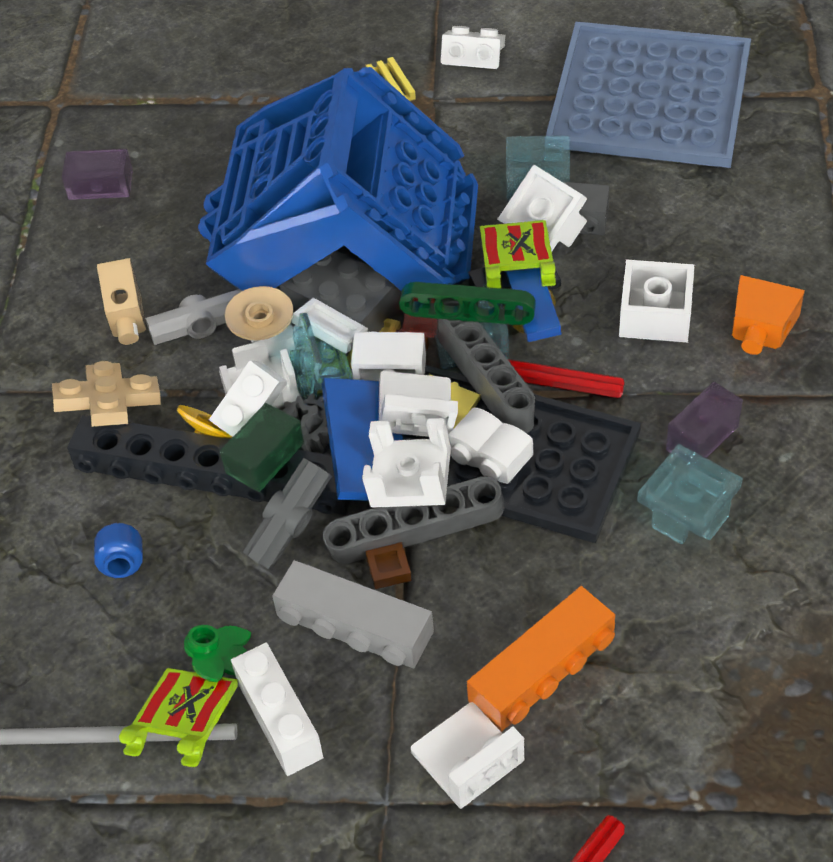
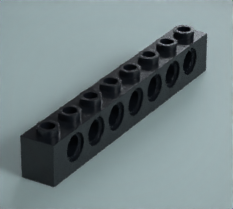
M88 415L81 416L67 446L74 468L85 473L96 472L112 475L119 479L143 480L154 485L167 484L178 486L185 490L196 489L213 492L220 496L243 497L254 502H269L279 490L283 491L303 458L332 476L311 509L324 514L337 513L346 515L350 500L337 499L332 456L327 454L241 440L237 441L235 439L128 422V424L92 427L91 416Z

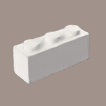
M267 642L231 659L238 685L286 775L289 776L323 759L319 736Z

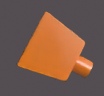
M741 275L732 336L737 340L743 341L742 349L748 354L757 355L761 353L763 346L773 349L780 348L800 316L805 290Z

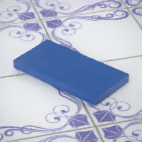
M324 378L322 393L338 500L369 501L362 477L364 465L371 466V469L373 467L374 453L369 438L371 421H379L380 381ZM392 433L394 440H403L402 434Z

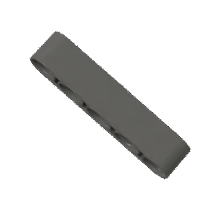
M450 301L444 304L447 306H457L459 302ZM438 319L439 342L475 391L480 394V398L492 414L502 423L513 425L525 433L530 432L534 426V393L481 324L473 321Z
M488 476L478 477L448 486L445 505L377 507L339 518L330 522L325 527L323 540L333 560L340 564H350L366 559L365 551L400 542H402L404 548L486 524L498 519L505 509L501 486L494 478ZM486 495L495 497L489 503L483 504L478 502L481 497ZM449 506L459 507L458 510L452 514L442 513V511ZM412 517H422V520L415 525L406 524ZM386 527L384 533L376 536L371 535L374 529ZM344 537L350 538L346 545L335 546L339 539Z

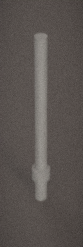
M216 724L207 740H236L237 724ZM127 726L0 729V745L120 742V732ZM148 732L145 742L180 741L182 738Z

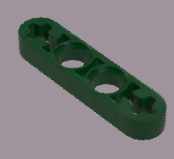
M410 282L402 289L399 305L404 313L413 317L525 325L534 318L536 300L531 293L523 290ZM432 298H435L434 303H431ZM453 298L459 302V305L447 306L441 300ZM485 300L492 303L494 307L482 309L476 303ZM501 304H505L504 309H500ZM517 306H523V310L517 309Z

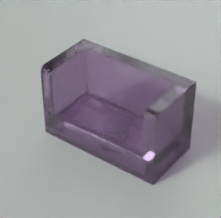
M127 149L66 152L62 180L68 200L130 196L133 169Z
M716 382L711 383L669 423L666 450L695 469L739 427L743 399Z

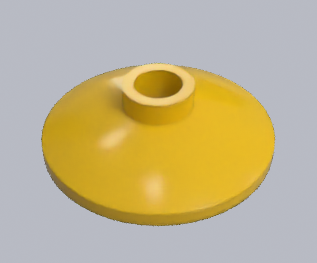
M178 406V413L195 429L194 433L234 439L209 420L212 415L189 406Z

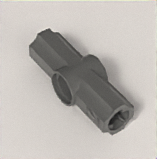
M303 458L283 491L279 490L266 505L263 512L264 520L243 553L272 571L291 539L298 537L306 528L313 511L311 508L332 476L314 463Z

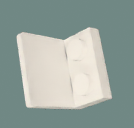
M391 371L381 372L379 382V421H388L392 433L429 437L426 420L434 418L445 419L448 434L453 430L458 414V401H451L450 378Z
M470 702L411 746V753L455 804L462 809L524 761V737L514 727L502 733L475 703Z

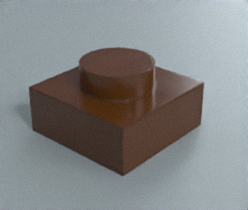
M402 542L365 551L375 590L412 581L411 571Z

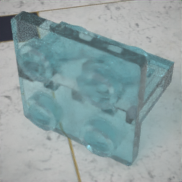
M568 135L508 136L506 138L507 200L510 201L533 165H536L561 182H570V137Z
M300 313L298 326L293 327L295 350H290L289 358L294 371L297 370V389L299 395L304 396L306 400L311 393H314L317 397V391L322 390L324 378L353 380L346 354L314 336L308 314Z

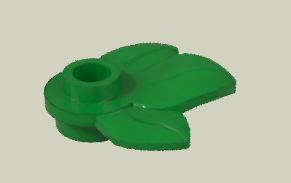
M198 625L193 627L185 637L184 650L188 656L193 658L192 668L199 676L208 681L218 682L222 679L224 673L235 675L231 659L247 652L243 645L249 641L251 632L237 626H224L216 629L210 625Z

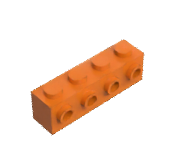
M580 586L467 680L468 701L475 703L501 732L511 723L513 725L518 724L526 717L534 703L540 698L543 700L547 699L555 692L563 678L568 674L574 675L579 672L592 653L597 649L602 651L609 646L615 637L616 614L583 586Z

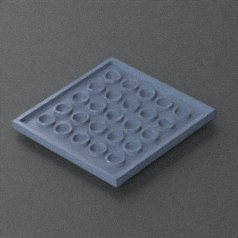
M575 22L545 136V147L731 168L751 38Z

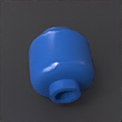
M113 523L103 527L94 539V563L97 569L105 576L112 578H124L133 575L139 570L143 562L142 537L138 530L124 523Z

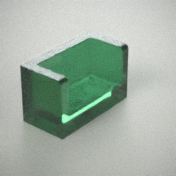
M265 402L220 450L226 474L260 492L304 444L300 420Z

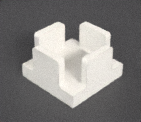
M533 165L497 220L503 224L546 220L551 251H553L559 241L570 247L587 222L579 214L587 198L536 165Z
M264 340L233 348L235 366L228 369L226 365L219 367L225 394L228 393L249 361L262 362L288 381L260 423L276 419L273 413L274 410H284V402L292 403L299 396L294 369L287 349L280 350L279 356L269 357Z

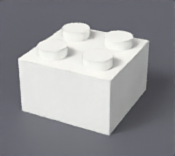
M626 259L619 337L688 343L694 264Z

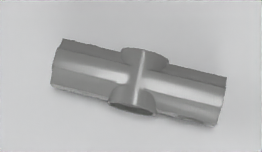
M237 289L208 299L202 295H190L181 301L179 308L145 318L153 345L185 335H190L195 339L210 336L215 331L217 325L226 323L225 309L230 300L242 292V290Z

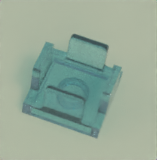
M678 444L639 490L637 501L653 511L652 527L676 542L683 544L687 539L688 530L700 537L703 536L711 540L728 518L731 500L741 488L743 478Z

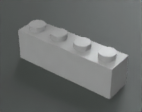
M295 560L272 595L277 616L285 623L293 626L302 625L312 629L316 634L326 639L333 637L341 640L359 652H372L382 656L387 662L396 666L403 664L414 669L434 632L432 611Z

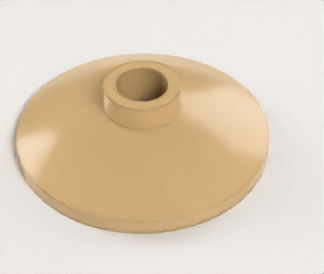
M266 286L252 287L238 293L230 300L225 309L226 324L232 333L243 339H269L280 334L289 326L294 313L293 304L290 298L279 289Z

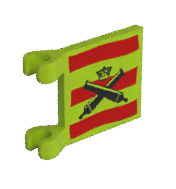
M546 220L480 226L487 287L501 288L500 271L540 268L542 286L556 285V268L552 257Z
M167 668L133 723L120 732L119 741L127 744L123 749V753L129 756H139L144 748L148 732L178 737L182 739L177 745V751L180 754H184L181 764L183 766L197 767L201 761L208 737L238 687L237 679L222 677L220 681L212 682L203 679L195 672Z

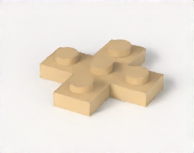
M100 361L94 365H85L87 381L67 379L60 383H52L54 412L90 410L92 427L128 424L127 407L161 405L157 376L150 377L140 374L122 379L120 363Z

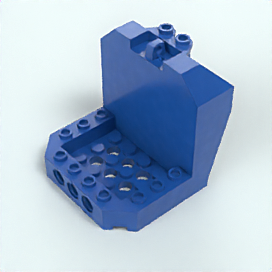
M363 67L357 72H353L352 68H344L329 78L264 106L236 127L224 184L206 195L204 208L208 214L200 219L198 225L200 234L210 241L206 265L235 288L242 291L260 286L276 288L342 246H346L353 254L360 257L377 273L388 279L400 291L410 282L458 285L470 278L469 271H471L478 183L473 173L466 176L459 159L464 157L460 145L372 67Z

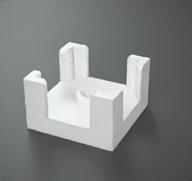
M444 418L427 419L426 426L430 439L394 440L388 421H371L369 438L374 453L373 467L371 469V466L364 465L362 477L371 507L445 505L451 446Z

